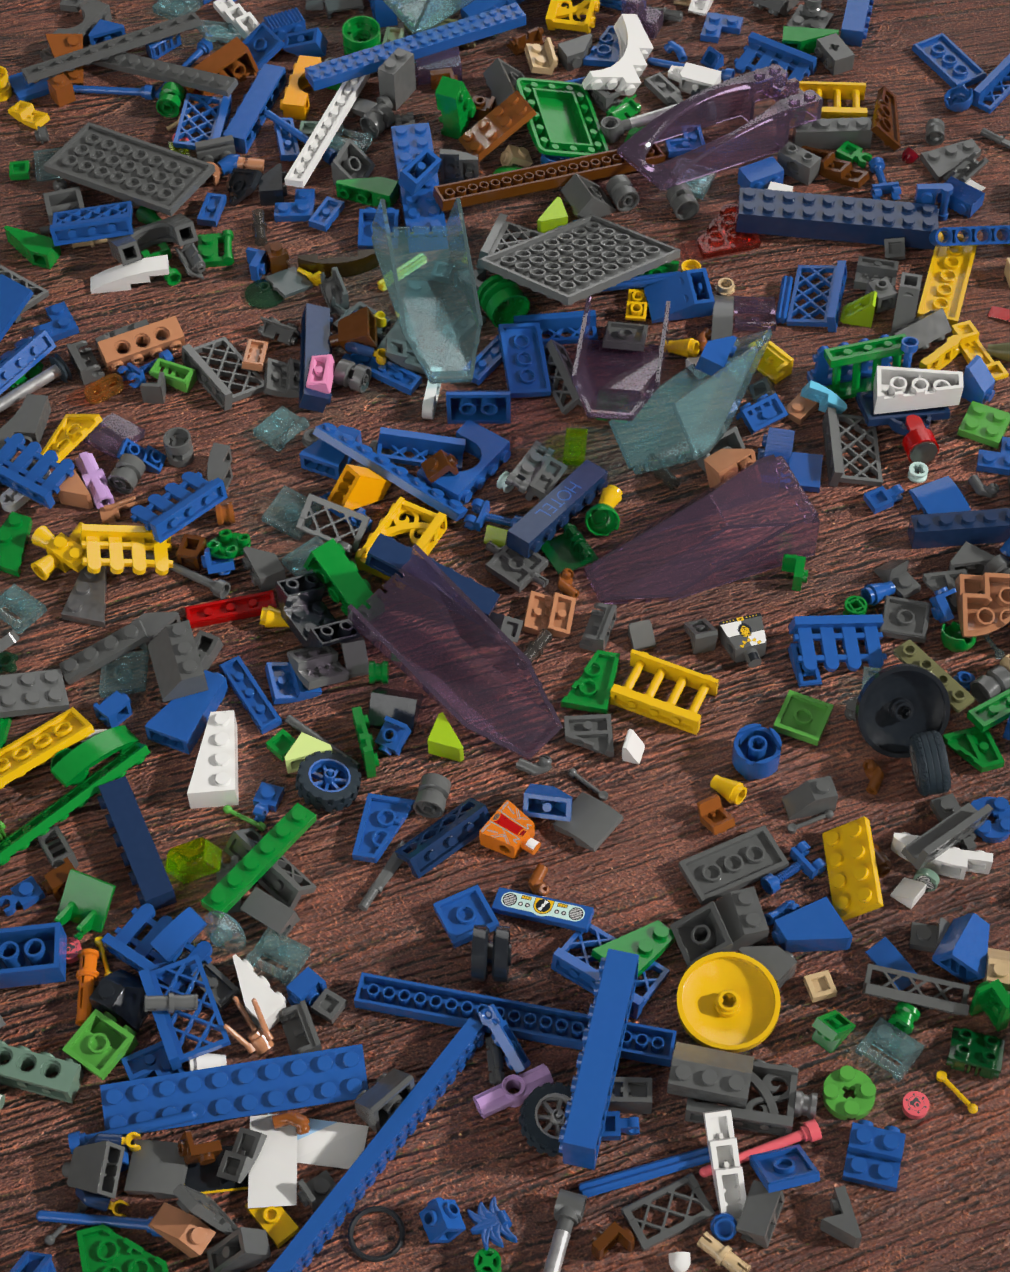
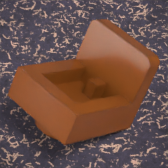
M714 794L697 803L700 822L714 835L723 833L727 829L736 826L734 817L722 807L719 795Z

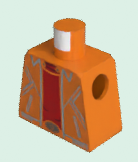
M509 800L502 804L479 831L480 844L512 859L516 858L523 849L535 855L541 846V843L533 838L535 835L534 822Z

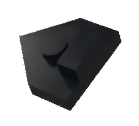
M233 168L226 183L227 190L230 193V203L236 206L253 193L263 173L259 170Z

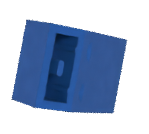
M706 268L686 270L644 288L652 323L712 315L715 300Z

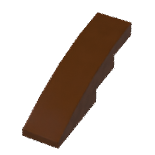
M807 146L801 147L821 157L819 175L857 189L870 179L869 172L853 169L852 162L835 159V153L832 151Z

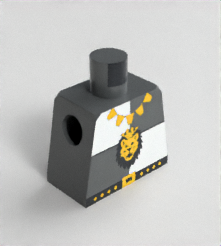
M761 613L719 622L718 638L734 662L746 660L750 668L759 666L762 662L760 657L765 655L767 644Z

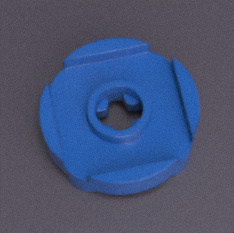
M982 797L973 800L971 805L977 811L989 804L993 808L989 816L996 819L995 823L986 820L974 833L987 843H999L1009 838L1010 805L1008 800L1003 797Z

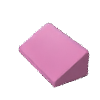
M332 354L311 357L306 382L307 388L325 394L331 393L335 372V362Z

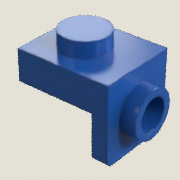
M247 247L246 256L247 262L250 264L251 280L259 282L262 275L267 271L266 251Z
M205 548L204 555H201L203 569L207 568L208 574L218 573V575H227L232 573L231 570H235L234 558L212 560L210 548Z
M947 586L934 591L936 596L929 598L932 605V615L940 624L955 618L946 600V596L957 592L955 588L948 590Z

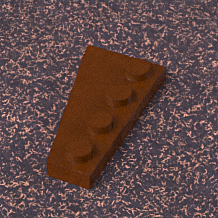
M883 86L878 90L871 131L882 140L885 146H889L896 151L901 147L896 96Z

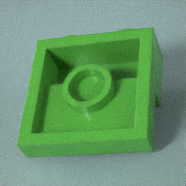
M95 1009L63 1047L62 1051L103 1081L118 1062L122 1063L121 1059L129 1056L139 1043L135 1038L137 1033L127 1025H124L122 1028L116 1023L118 1020L109 1012L105 1011L103 1014Z

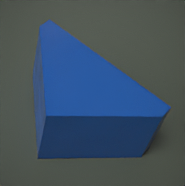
M100 19L88 36L90 44L95 45L125 35L126 33L124 25Z

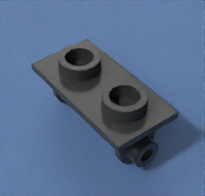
M193 242L186 244L182 249L175 247L174 249L179 256V260L183 263L186 273L191 277H198L204 280L202 272L205 271L206 264L201 255L197 254L198 250Z
M273 317L268 319L260 318L264 324L259 327L258 333L262 337L275 341L277 334H280L277 341L289 346L296 345L298 342L297 337L301 338V333L294 324L287 323L285 325Z

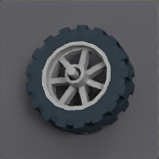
M550 1082L544 1083L541 1087H536L529 1094L520 1108L519 1125L521 1124L522 1126L521 1134L523 1137L526 1136L528 1145L537 1148L536 1151L540 1154L547 1153L550 1157H555L556 1155L563 1156V1153H559L560 1126H565L564 1119L566 1117L564 1111L561 1110V1105L566 1108L567 1101H571L572 1092H570V1085L564 1086L561 1082H555V1084ZM548 1102L557 1103L554 1111L551 1109ZM541 1105L548 1115L537 1114ZM539 1121H546L544 1129L540 1126ZM549 1129L555 1130L556 1136L550 1135L547 1131Z

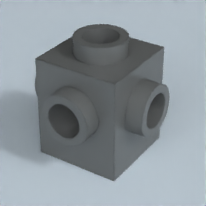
M887 277L868 282L865 295L873 291L877 292L876 313L895 308L897 299L896 288L889 282Z

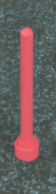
M813 1118L803 1122V1126L799 1127L800 1130L740 1152V1164L748 1162L749 1156L784 1148L802 1140L812 1143L822 1139L818 1123ZM711 1164L700 1168L699 1174L701 1177L706 1178L712 1175Z

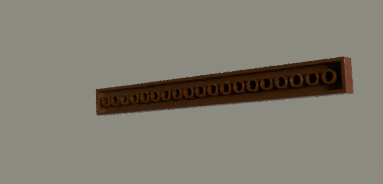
M654 141L434 186L433 197L442 211H448L565 186L575 173L592 181L663 166L666 155Z

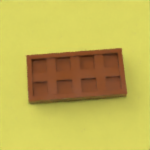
M517 90L465 132L458 140L469 154L479 155L480 162L537 115V113Z

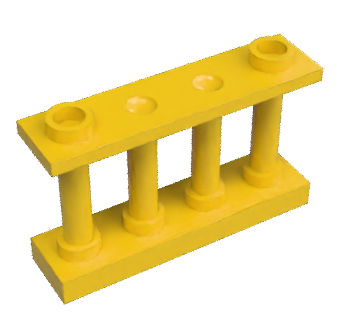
M790 81L789 98H795L796 106H791L789 126H793L794 120L867 117V108H860V100H864L866 83ZM803 99H814L815 106H803ZM822 99H833L834 107H822ZM841 100H852L853 107H841Z
M632 649L630 652V666L633 669L624 686L614 684L611 688L610 704L697 735L701 724V715L697 713L706 694L717 695L719 680L711 675L702 674L651 656L646 652ZM642 670L654 674L645 694L632 690ZM663 678L676 682L667 702L654 698ZM685 686L698 690L688 710L675 706Z

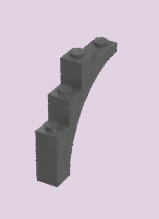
M26 395L22 406L16 414L0 428V449L6 444L4 440L7 437L11 438L16 433L23 434L26 440L24 446L26 447L31 442L41 443L51 413L48 396Z

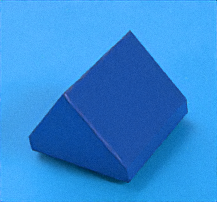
M708 46L700 63L707 68L717 70L724 66L723 54L713 47Z

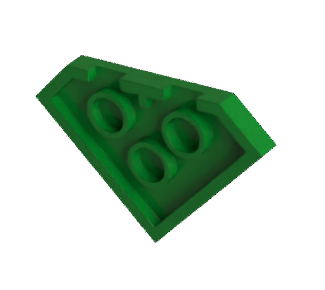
M104 1224L76 1231L82 1272H169L168 1264L165 1260L148 1253L143 1247L127 1238H123Z

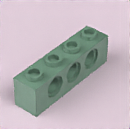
M0 1040V1064L4 1060H10L7 1064L0 1065V1084L73 1104L85 1076L81 1065L77 1061L70 1058L65 1060L58 1059L47 1052L39 1054L21 1045L17 1047L9 1046ZM34 1066L30 1071H24L27 1067ZM55 1072L58 1073L55 1077L48 1078L50 1074Z

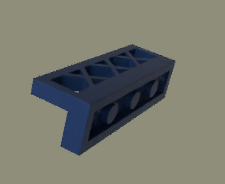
M470 797L397 849L395 853L398 858L408 863L413 876L419 879L479 836V831L491 818L485 804Z

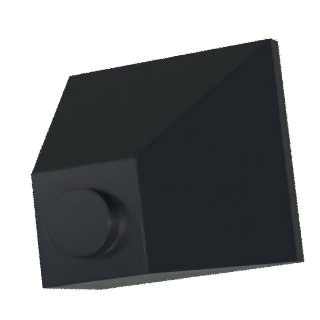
M122 969L103 977L89 998L93 1010L97 1009L103 1014L105 1011L109 1012L118 1020L116 1023L123 1026L127 1025L136 1032L140 1030L151 1012H144V995L146 993L141 978Z

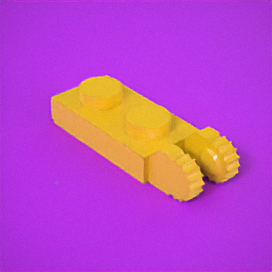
M960 335L948 337L945 344L936 348L933 353L920 361L919 369L941 370L952 362L961 352L959 345L962 343V338Z

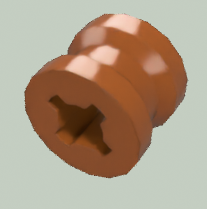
M228 502L226 505L218 504L215 506L218 526L223 525L225 522L236 523L232 502Z

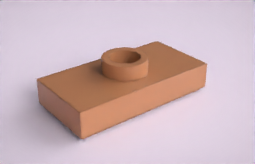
M248 339L241 369L262 372L268 350L267 341Z

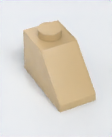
M988 948L986 975L983 978V982H992L999 979L1006 991H1010V951Z

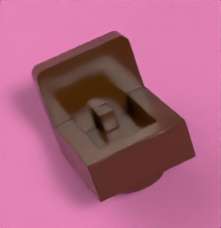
M442 449L421 463L427 479L432 483L448 471H451L455 476L459 473L456 467L458 462L451 453L448 455Z
M191 1130L184 1131L178 1141V1152L181 1157H184L185 1165L198 1162L200 1165L213 1163L222 1151L220 1140L194 1144Z
M614 1221L605 1231L601 1229L593 1237L592 1255L600 1261L618 1242L631 1253L635 1245L633 1233L626 1226H620Z

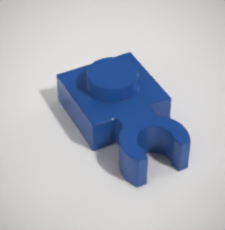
M30 876L10 888L12 895L0 897V908L10 904L9 907L4 909L5 915L8 917L13 915L19 906L26 910L46 897L35 879Z

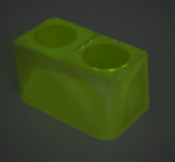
M204 837L178 845L169 850L165 870L184 884L220 871L222 849Z

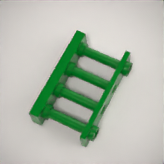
M904 333L824 349V358L830 368H833L832 385L825 387L837 394L842 400L856 397L857 392L873 391L876 368L881 366L882 358L893 356L892 367H901V357L904 354L901 350V341L907 336ZM873 360L872 377L860 379L861 363ZM853 364L852 381L840 383L841 366Z

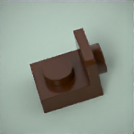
M452 67L430 71V86L432 90L437 89L442 76L458 80L457 74H453Z

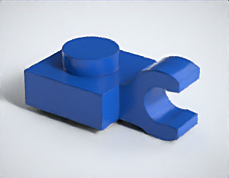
M900 484L888 490L881 486L864 493L863 500L872 512L877 514L893 507L894 502L901 501L903 496L900 493H903L904 489Z
M261 782L253 799V805L255 806L253 814L256 815L255 821L264 823L269 810L277 811L285 794L283 787Z
M608 1111L601 1141L621 1140V1133L628 1135L640 1134L639 1117L620 1118V1111Z

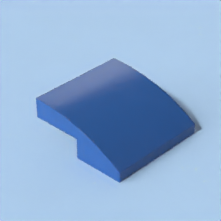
M949 476L909 490L917 509H922L924 514L971 510L960 489Z
M266 662L265 672L273 704L299 702L322 694L321 687L308 690L296 675L290 662Z

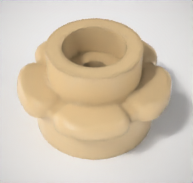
M730 278L719 279L718 284L715 286V290L723 296H729L735 292L734 282Z

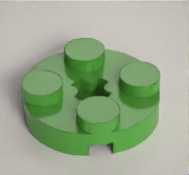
M846 1065L841 1067V1069L833 1071L826 1078L822 1090L823 1102L826 1109L838 1119H862L870 1113L874 1106L876 1087L865 1073ZM844 1090H852L855 1098L848 1097L846 1099L844 1097Z

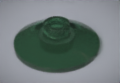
M265 279L252 282L245 291V299L248 304L258 309L273 308L284 299L276 290H273V287Z

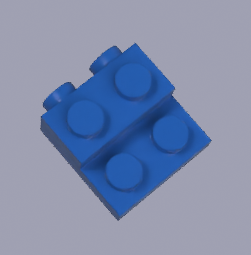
M373 207L359 209L358 249H398L399 209L390 207L385 209H375Z
M859 1120L858 1123L852 1122L842 1180L896 1192L906 1134L900 1133V1129L895 1126H885L882 1129L873 1127L874 1124L868 1120Z

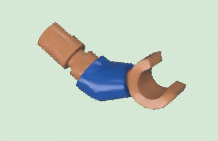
M229 154L216 164L214 162L207 163L215 165V172L211 176L213 177V184L217 186L220 183V175L226 176L231 174L233 168L263 172L265 159L248 158L246 160L245 157H240L239 154Z

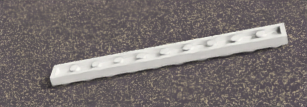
M370 74L342 83L284 178L285 185L304 188L368 81Z

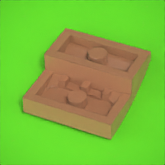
M531 590L527 601L522 631L542 636L569 637L576 598L557 592L551 597Z

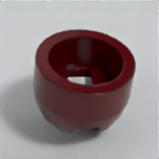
M907 147L901 156L902 161L906 160V164L914 163L919 157L910 147Z

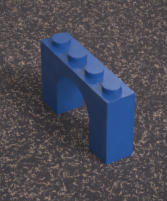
M469 419L456 431V438L466 439L464 451L478 458L479 463L469 470L459 471L456 476L451 471H448L433 483L427 479L422 467L417 471V477L425 480L427 485L442 490L445 496L460 501L462 506L471 500L472 495L478 489L480 490L490 476H494L498 468L503 463H506L511 456L510 441Z

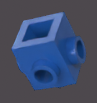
M441 1197L434 1198L419 1213L430 1243H450L466 1230L460 1209L455 1200L443 1199Z

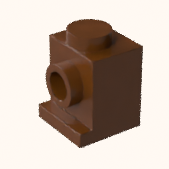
M474 95L472 100L476 106V114L471 120L480 121L496 107V98L492 96L490 99Z
M280 241L264 245L267 264L271 274L291 268L288 262L289 255L287 249L282 248Z
M184 534L176 552L178 564L191 570L200 571L201 555H204L205 548H207L206 538L199 535Z
M68 857L63 859L64 864L52 868L43 875L45 881L41 883L47 895L53 894L57 902L62 899L70 869L76 870Z

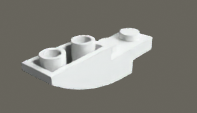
M894 832L891 850L910 862L901 852L905 846L920 836L911 835L907 832ZM951 847L923 868L931 869L939 875L964 880L966 872L989 874L993 864V853Z

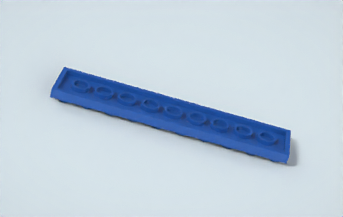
M362 1044L100 1085L105 1130L190 1110L197 1113V1118L194 1121L148 1132L354 1100L363 1090H369Z

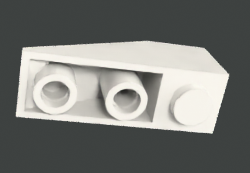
M235 954L232 957L246 1011L254 1024L261 1028L251 1001L255 998L270 1030L280 1022V1017H283L281 1011L286 1008L287 1000L279 991L275 993L270 988V984L264 976L260 975L258 977L253 972L252 965L246 959L241 960Z

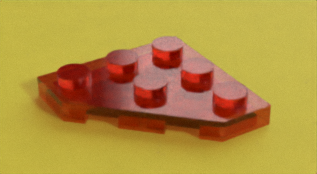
M737 203L723 206L719 215L708 225L707 231L698 238L697 246L703 259L760 248L761 242L756 233L736 232Z

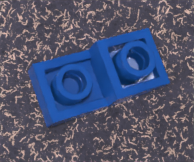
M128 438L122 441L116 456L119 459L122 454H133L144 462L146 466L145 471L157 474L161 472L166 459V455L150 445L144 449Z
M188 907L170 922L150 944L167 961H171L186 943H191L208 924L191 907Z
M886 937L882 938L865 952L874 965L917 974ZM888 974L891 979L897 976L893 974ZM900 977L894 981V984L898 990L903 991L911 985V982L906 977Z

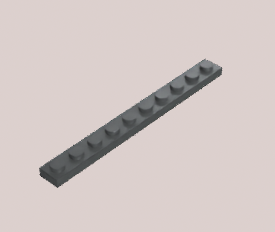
M191 12L21 69L22 75L28 84L37 83L41 79L55 77L65 71H73L77 67L90 65L101 59H108L112 55L123 54L130 49L141 48L145 44L159 42L163 38L177 36L184 31H192L196 27L202 26L201 20L195 12Z
M118 53L110 56L108 59H101L92 63V65L164 82H175L181 86L227 97L238 86L237 79L129 53Z

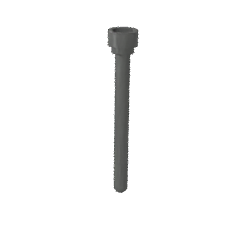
M145 550L146 558L154 560L153 551ZM174 561L173 568H169L210 588L213 595L220 599H224L230 592V583L222 579L212 580Z

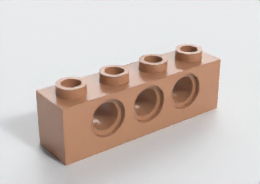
M175 315L99 341L98 351L107 372L117 371L120 366H127L129 362L139 364L144 359L159 357V353L166 349L169 351L179 350L185 345V336ZM159 337H165V338H166V339L163 340V341L158 340ZM139 344H146L147 346H145V347H139L138 345H139ZM121 350L127 351V353L120 354L118 352Z

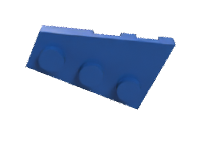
M609 25L599 38L597 45L593 46L591 53L583 59V65L611 67L618 62L620 48L613 26Z
M368 793L352 853L353 860L377 863L413 810L415 800Z

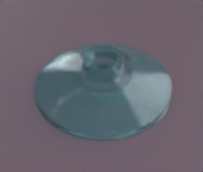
M210 911L204 916L203 920L208 924L203 929L204 933L215 947L229 954H236L243 950L246 945L245 933L233 917L222 911Z

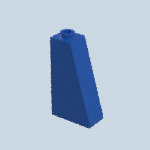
M205 670L204 674L209 690L171 700L144 726L148 740L190 754L207 726L210 712H216L229 691L226 677L218 672L213 673Z

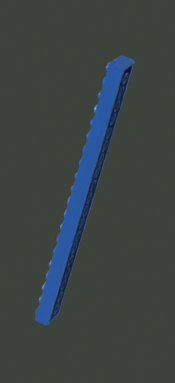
M517 2L306 67L305 77L314 91L377 72L378 68L397 48L414 53V60L524 26L526 25V14Z
M363 972L361 973L354 998L355 1008L460 1028L463 1027L470 1017L482 1024L478 1012L494 1004L502 1019H506L516 1038L576 1050H582L583 1033L585 1027L588 1028L589 1022L588 1014ZM628 1022L620 1058L671 1067L677 1031ZM484 1025V1032L492 1034L491 1029Z
M472 1017L467 1020L267 1272H302L305 1267L311 1264L313 1256L322 1250L326 1240L331 1239L336 1227L342 1225L344 1217L347 1213L353 1211L358 1199L361 1200L364 1197L366 1189L374 1184L377 1175L385 1170L388 1161L394 1159L399 1147L402 1148L405 1145L406 1138L415 1132L419 1122H423L429 1109L432 1110L436 1105V1100L445 1094L447 1086L453 1084L456 1075L464 1070L466 1062L474 1057L477 1048L482 1047L485 1042L484 1025Z

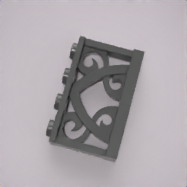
M754 1059L750 1084L761 1097L750 1100L746 1105V1109L718 1105V1103L703 1100L702 1102H696L693 1098H687L685 1121L704 1124L703 1112L730 1109L734 1129L777 1136L790 1134L793 1127L799 1069L786 1063L776 1065L766 1063L760 1059ZM771 1081L785 1082L788 1088L787 1091L782 1095L773 1096L772 1093L777 1092L780 1085L773 1086ZM788 1100L786 1115H779L776 1103ZM765 1103V1105L759 1106L763 1112L753 1110L755 1105Z

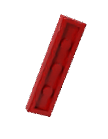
M270 590L184 608L186 619L189 620L191 629L260 616L262 607L272 606L277 608L274 591Z

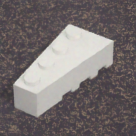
M877 366L873 382L874 414L959 405L964 388L963 372Z
M234 710L210 712L187 792L191 809L239 805L238 735Z

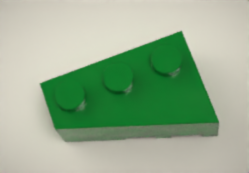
M442 76L435 91L437 109L442 114L439 117V122L443 123L441 134L459 139L466 132L471 118L475 116L476 106L464 82Z

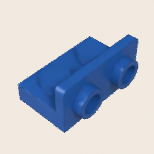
M774 393L771 396L765 394L756 400L757 403L753 405L750 402L739 408L740 412L735 417L737 420L743 419L752 435L782 420L789 414L778 395Z

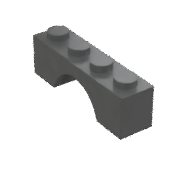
M90 0L81 8L83 15L82 23L72 28H58L52 34H83L84 46L89 41L88 34L100 19L112 21L110 6L98 0Z

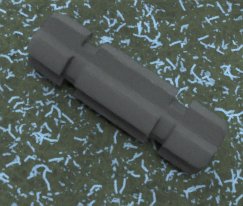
M489 1036L485 1039L486 1049H489L487 1050L488 1071H491L489 1073L490 1084L496 1086L501 1084L505 1078L504 1072H501L504 1070L502 1050H499L501 1047H498L494 1043L492 1036Z

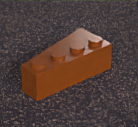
M235 37L193 67L194 69L233 77L239 82L247 80L246 77L251 74L257 75L259 71L249 48L238 37ZM182 86L186 94L191 93L205 96L215 94Z

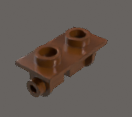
M537 26L527 31V36L525 33L512 37L506 46L518 56L525 53L526 43L543 45L545 43V39L542 37L544 30L542 27Z

